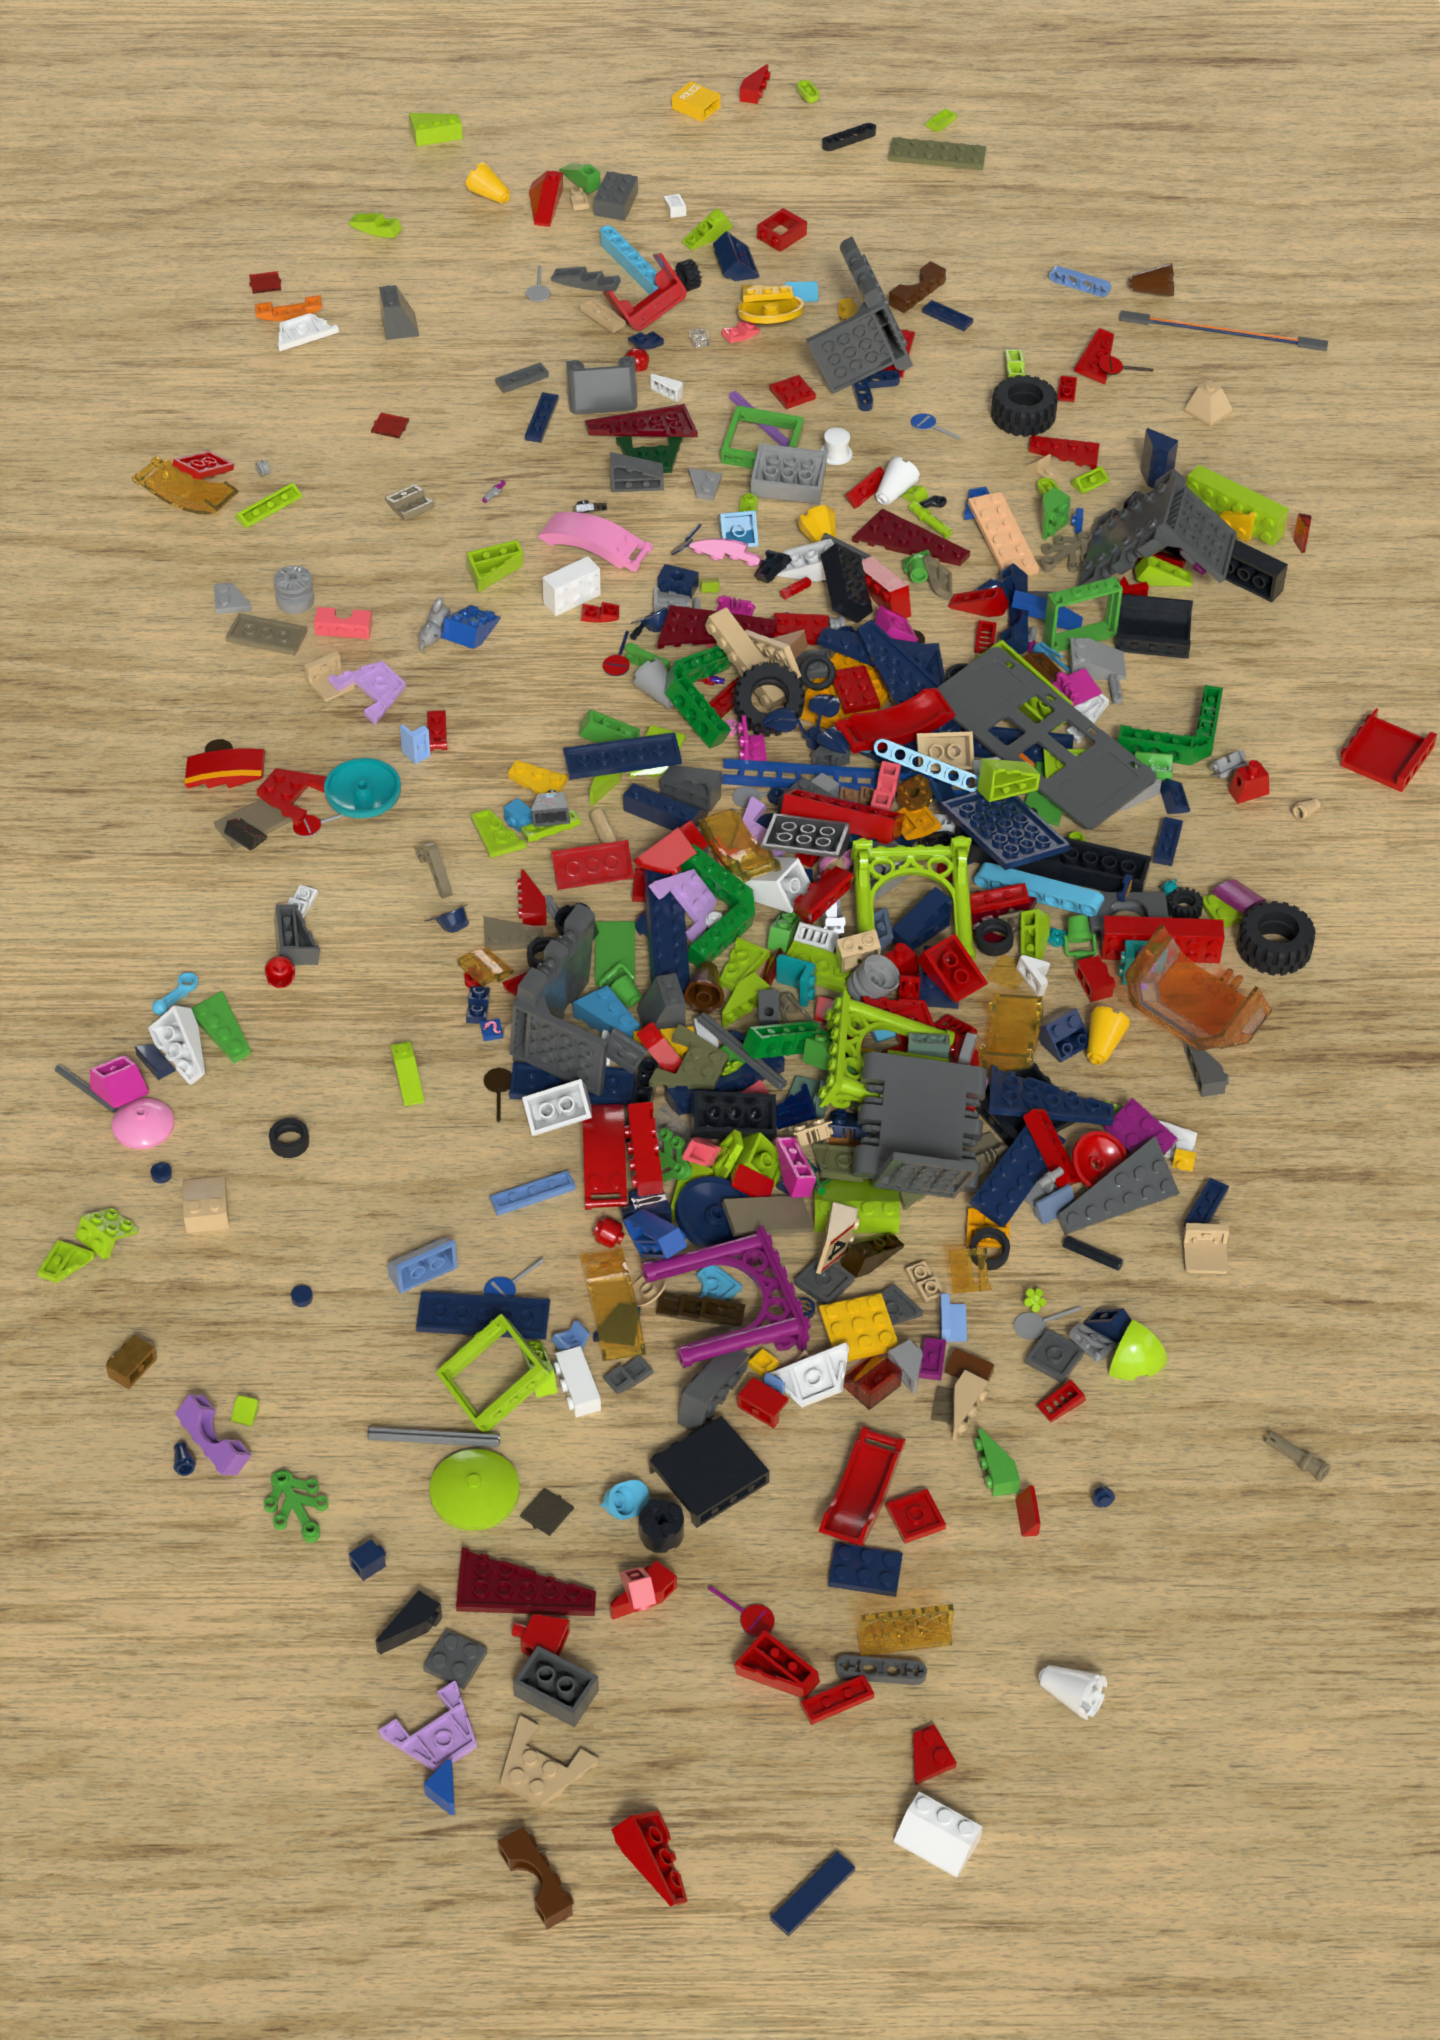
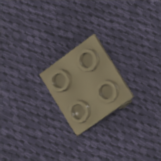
M992 1132L982 1135L980 1141H977V1146L975 1147L962 1146L963 1151H971L976 1154V1159L971 1160L980 1162L979 1176L992 1171L1009 1149L1007 1145H1000Z

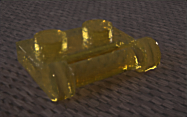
M987 1247L949 1251L953 1294L992 1290L988 1279ZM971 1255H977L980 1285H974Z

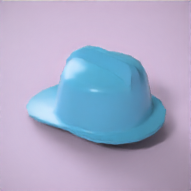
M639 1480L618 1483L606 1491L600 1507L605 1508L609 1515L619 1520L639 1516L642 1508L650 1500L649 1491L645 1484Z

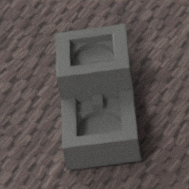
M638 1355L624 1367L621 1365L617 1366L603 1379L616 1394H619L641 1383L654 1372L644 1359Z

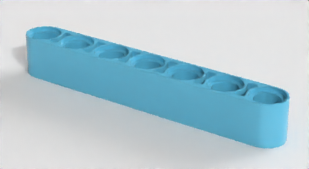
M612 226L601 227V246L649 295L656 291L658 286L654 278L657 271Z
M881 738L874 743L875 753L883 758L972 793L978 792V775L887 739ZM880 742H885L888 746L887 750L883 753L877 750V745ZM896 750H904L905 757L900 760L896 759L894 755ZM920 756L923 758L921 766L913 765L912 760L914 757ZM933 763H938L941 767L940 771L936 774L930 771V766ZM951 770L958 772L956 780L952 781L948 778V773ZM974 777L976 779L975 786L967 787V778Z
M988 862L981 865L974 877L976 885L988 890L1025 883L1029 897L1037 898V903L1090 917L1096 916L1105 899L1100 892L1015 869L1004 870L1000 865Z

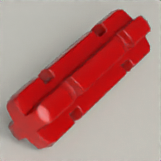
M804 577L801 581L799 580L789 585L787 588L780 590V596L786 600L803 591L804 588H809L811 586V579Z

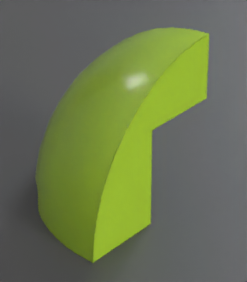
M1132 1319L1119 1343L1108 1375L1122 1380H1135L1136 1377L1144 1375L1151 1377L1161 1371L1167 1364L1166 1351L1159 1339L1149 1329Z

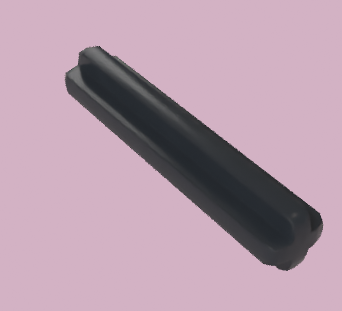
M1067 1236L1063 1242L1064 1248L1117 1271L1123 1266V1259L1075 1238Z

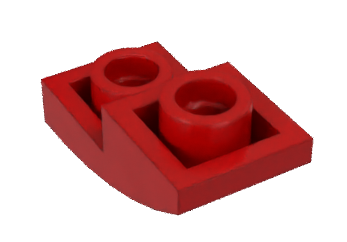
M1060 376L1058 401L1074 402L1077 377Z
M602 602L601 607L583 603L581 607V621L593 623L619 620L620 605Z

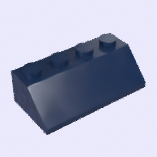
M632 783L623 795L625 812L672 831L682 827L690 820L696 826H700L709 814V811L643 784Z

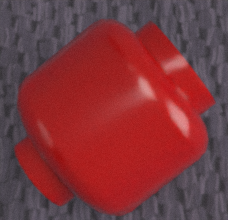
M606 1217L602 1221L598 1220L592 1235L595 1236V1242L608 1248H613L616 1243L621 1244L625 1233L622 1232L623 1226L621 1223Z

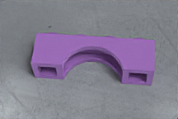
M189 1394L175 1413L181 1421V1425L192 1435L193 1441L199 1444L204 1451V1455L213 1462L220 1474L238 1475L251 1457V1454L240 1440L224 1439L220 1441L214 1431L213 1424L216 1409L205 1395Z

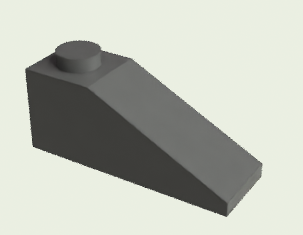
M1187 1037L1184 1051L1200 1096L1225 1094L1226 1085L1229 1084L1228 1074L1224 1073L1222 1065L1191 1037Z

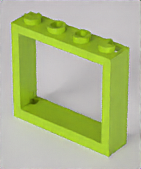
M502 1314L494 1320L492 1319L488 1326L476 1333L470 1342L459 1348L457 1353L451 1359L445 1361L444 1365L436 1371V1374L475 1426L484 1433H488L552 1376L512 1322ZM508 1330L535 1366L486 1410L479 1414L453 1378Z

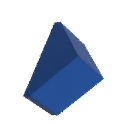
M446 1760L424 1783V1790L428 1798L450 1815L455 1814L452 1760Z

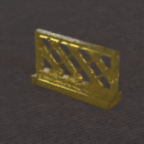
M953 1604L860 1615L859 1631H857L860 1656L952 1646Z

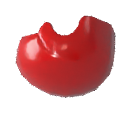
M633 348L626 352L625 356L635 357L636 372H641L648 368L649 355L645 350Z
M282 955L269 959L265 965V975L268 983L276 988L289 986L295 977V967L292 961Z

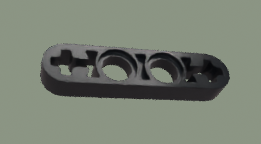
M865 123L826 136L822 139V149L833 151L872 138L876 135V125Z

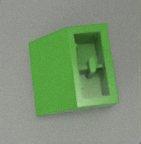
M1056 487L1045 493L1042 499L1040 526L1043 540L1053 536L1059 529L1065 527L1069 521L1071 497Z

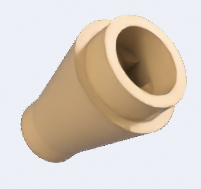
M1312 799L1297 803L1293 808L1294 817L1298 820H1307L1320 808L1319 800Z

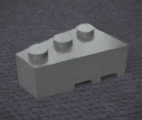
M676 765L670 766L660 779V792L711 812L721 798L722 771Z
M276 905L274 926L277 956L287 957L292 961L293 965H318L320 948L312 939L313 935L307 930L305 921L297 906Z

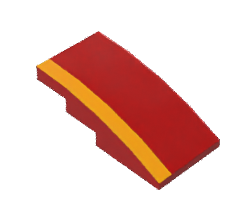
M254 748L224 749L187 757L184 784L188 789L203 784L208 789L226 784L228 788L263 779L265 750Z

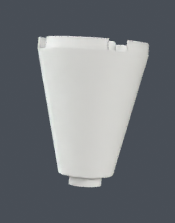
M896 456L889 461L876 492V498L880 504H891L919 481L920 473L910 461L906 463L902 461V457Z
M1053 1665L1043 1668L1039 1674L1041 1687L1085 1720H1089L1088 1716L1093 1717L1097 1713L1104 1700L1105 1695L1101 1692L1103 1686L1107 1688V1679L1101 1674Z

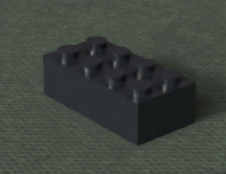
M835 543L821 554L832 610L859 623L873 612L862 558L859 554Z
M693 1091L690 1098V1138L700 1137L724 1140L734 1129L741 1132L742 1139L761 1132L770 1142L775 1138L777 1134L776 1094Z

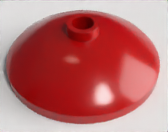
M1092 1131L1080 1137L1075 1143L1072 1151V1166L1078 1179L1090 1189L1129 1157L1126 1149L1116 1137L1107 1132Z

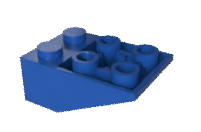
M469 605L445 617L441 638L475 649L483 644L501 617L495 615L492 611H482L477 606Z

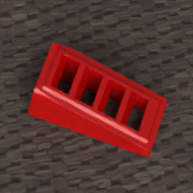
M979 620L974 653L982 654L988 650L979 648V646L990 648L994 645L996 622ZM981 631L992 632V634L982 633ZM979 641L989 642L990 644L979 643Z
M949 1014L934 1024L938 1029H947L955 1032V1035H959L964 1040L967 1032L977 1034V1030L974 1027Z
M1069 1380L1041 1401L1037 1408L1051 1423L1086 1401V1398L1072 1380ZM1070 1392L1074 1396L1072 1399L1068 1395ZM1064 1397L1068 1402L1065 1404L1060 1398ZM1057 1401L1061 1408L1058 1409L1053 1402ZM1049 1405L1055 1412L1051 1414L1046 1406Z

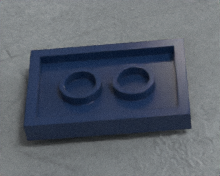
M835 1543L828 1587L896 1597L903 1553Z

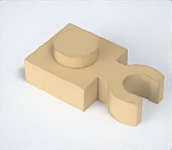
M579 188V192H574L571 189L570 201L573 211L589 209V201L587 195L583 194V189Z

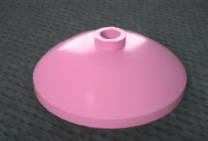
M138 1098L122 1105L115 1112L112 1119V1131L115 1138L121 1144L134 1149H146L159 1145L170 1136L174 1128L172 1110L164 1102L153 1098Z

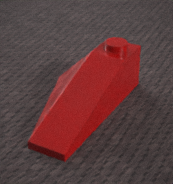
M546 171L532 182L529 198L534 225L551 226L563 191V172Z
M659 1810L631 1815L611 1829L615 1842L621 1852L670 1907L688 1902L681 1875L675 1871L673 1862L677 1860L674 1852H670L668 1841L671 1840L670 1833Z

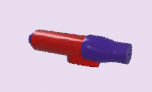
M710 676L697 682H704L705 685L714 686L715 684H724L725 678Z

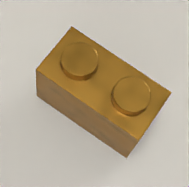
M133 1335L107 1361L108 1377L125 1388L130 1389L157 1360L155 1347Z

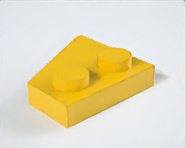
M1223 511L1220 514V518L1237 532L1236 537L1246 542L1252 539L1255 512L1243 514L1242 511Z

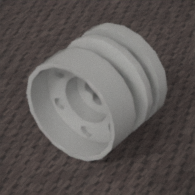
M297 565L283 567L277 571L274 576L276 603L279 609L289 614H299L309 610L314 604L313 583L310 571Z
M873 954L867 957L850 974L847 979V988L852 998L861 1002L864 996H870L872 999L886 998L898 987L900 974L895 964L887 957Z

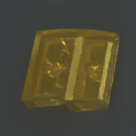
M488 948L472 951L457 959V965L483 987L493 980L500 982L514 973L512 968Z

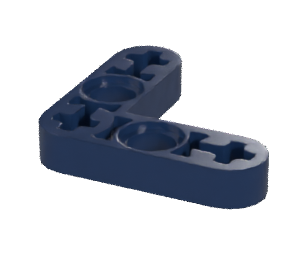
M895 370L878 371L852 384L858 408L861 411L872 410L873 397L870 389L899 385L900 373Z

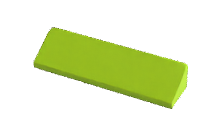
M294 482L238 512L234 518L247 529L299 500L303 495Z

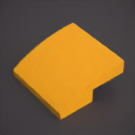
M927 806L917 811H908L905 807L897 811L898 813L905 814L901 834L906 840L925 837L942 828L940 822Z
M968 1208L966 1246L970 1247L971 1238L977 1231L988 1227L999 1229L1009 1239L1010 1220L1005 1227H1000L977 1209ZM992 1238L982 1239L977 1246L1002 1249L1000 1242Z

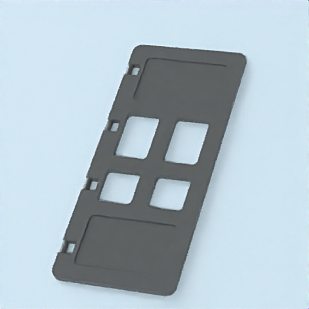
M999 647L989 649L937 687L956 714L952 720L967 732L973 731V737L1001 760L1025 762L1019 755L1037 743L1064 764V768L1048 779L1040 774L1038 791L1086 830L1095 829L1156 781V773L1141 763L1132 753L1106 732L1100 730L1091 720L1061 696L1054 693L1050 687ZM1008 661L1014 665L1012 669L1006 665ZM1051 695L1055 700L1052 702L1046 696ZM1033 697H1038L1054 710L1052 714L1040 723H1034L1018 710L1020 706ZM1003 719H1009L1025 733L1010 745H1004L988 731ZM1066 721L1090 739L1094 745L1080 756H1075L1048 733ZM1092 728L1097 733L1093 735L1088 729ZM1134 762L1139 767L1135 769L1130 765V763Z

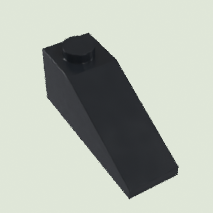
M418 1590L375 1640L377 1652L383 1654L428 1633L442 1619L441 1604Z

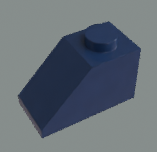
M1124 1308L1096 1309L1084 1322V1325L1116 1343H1120L1132 1320Z

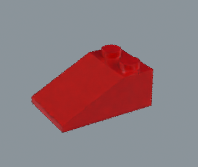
M956 934L924 951L917 958L926 975L955 1004L988 984Z

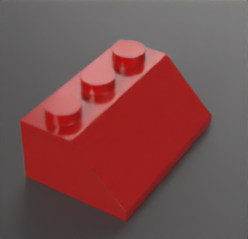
M835 866L832 870L830 868L822 874V879L818 883L816 881L808 887V892L804 896L800 894L794 900L793 911L806 924L812 925L851 889L854 878L851 872Z

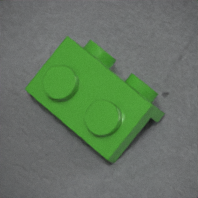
M1135 752L1136 759L1156 773V779H1161V781H1165L1167 778L1172 779L1173 754ZM1134 763L1133 768L1137 769L1139 766Z

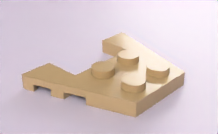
M520 1716L502 1774L501 1786L542 1808L565 1791V1788L572 1782H577L581 1779L585 1772L591 1768L594 1769L599 1764V1759L580 1749L567 1768L528 1746L538 1732L539 1725Z

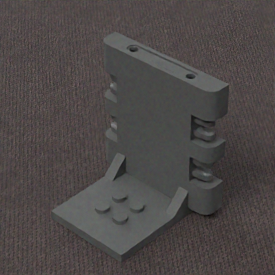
M853 236L840 244V251L864 303L854 316L806 339L832 394L893 364L898 370H905L913 366L905 348L907 346L906 340L889 308L890 305L865 254L861 255Z
M1173 468L1156 480L1153 491L1148 492L1146 495L1138 491L1132 495L1126 509L1124 508L1119 512L1116 508H1112L1097 518L1086 559L1082 566L1083 569L1078 586L1110 578L1111 575L1116 573L1122 575L1134 567L1135 561L1143 556L1149 558L1167 546L1182 548L1212 577L1221 583L1226 579L1237 532L1185 485L1181 474Z
M577 903L564 921L563 936H559L557 940L551 939L544 949L543 963H539L536 969L531 967L518 985L512 1010L510 1055L513 1056L514 1062L529 1063L569 1083L581 1079L586 1085L588 1092L600 1097L604 1090L609 1041L563 1020L565 1009L570 1002L577 1000L589 983L595 914L588 907Z
M866 1052L862 1059L860 1083L869 1084L866 1085V1091L878 1093L880 1098H865L866 1104H862L858 1108L857 1124H863L862 1130L867 1133L876 1134V1138L863 1137L861 1138V1143L865 1145H858L854 1149L852 1176L872 1179L873 1188L952 1199L959 1192L975 1194L978 1191L980 1162L971 1160L976 1159V1154L971 1151H963L962 1146H977V1141H980L982 1138L983 1122L978 1120L979 1113L967 1111L965 1108L966 1106L979 1107V1100L983 1101L985 1098L987 1069L978 1066L880 1052Z

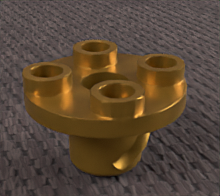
M917 774L906 780L903 784H900L897 787V800L902 808L905 807L908 811H917L925 806L929 807L933 796L929 779L921 774Z

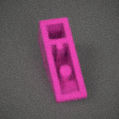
M795 1137L776 1138L775 1143L783 1182L790 1197H810L816 1176Z

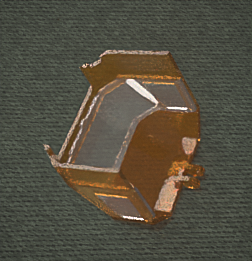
M1162 924L1125 972L1128 999L1133 1007L1198 1051L1248 1044L1272 1012L1259 987L1255 986L1247 997L1236 991L1243 981V976H1236L1230 985L1226 984V982H1228L1234 970L1228 968L1220 979L1214 977L1181 952L1175 940L1169 935Z

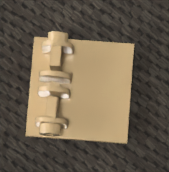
M816 1117L807 1120V1124L788 1126V1130L782 1132L785 1135H794L800 1147L809 1143L812 1144L813 1138L815 1142L830 1138V1135H833V1129L828 1127V1124H831L832 1121Z

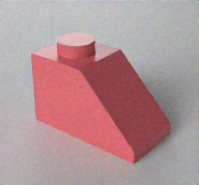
M642 1567L619 1572L629 1604L634 1610H647L651 1608V1605L656 1604L651 1577Z

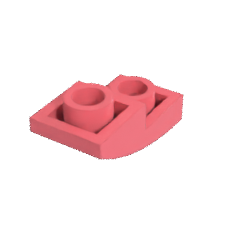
M744 321L738 322L737 327L723 328L721 334L730 343H736L760 333V329L755 323Z

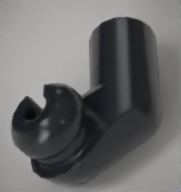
M933 495L920 502V505L924 508H942L946 505L947 499L944 496Z

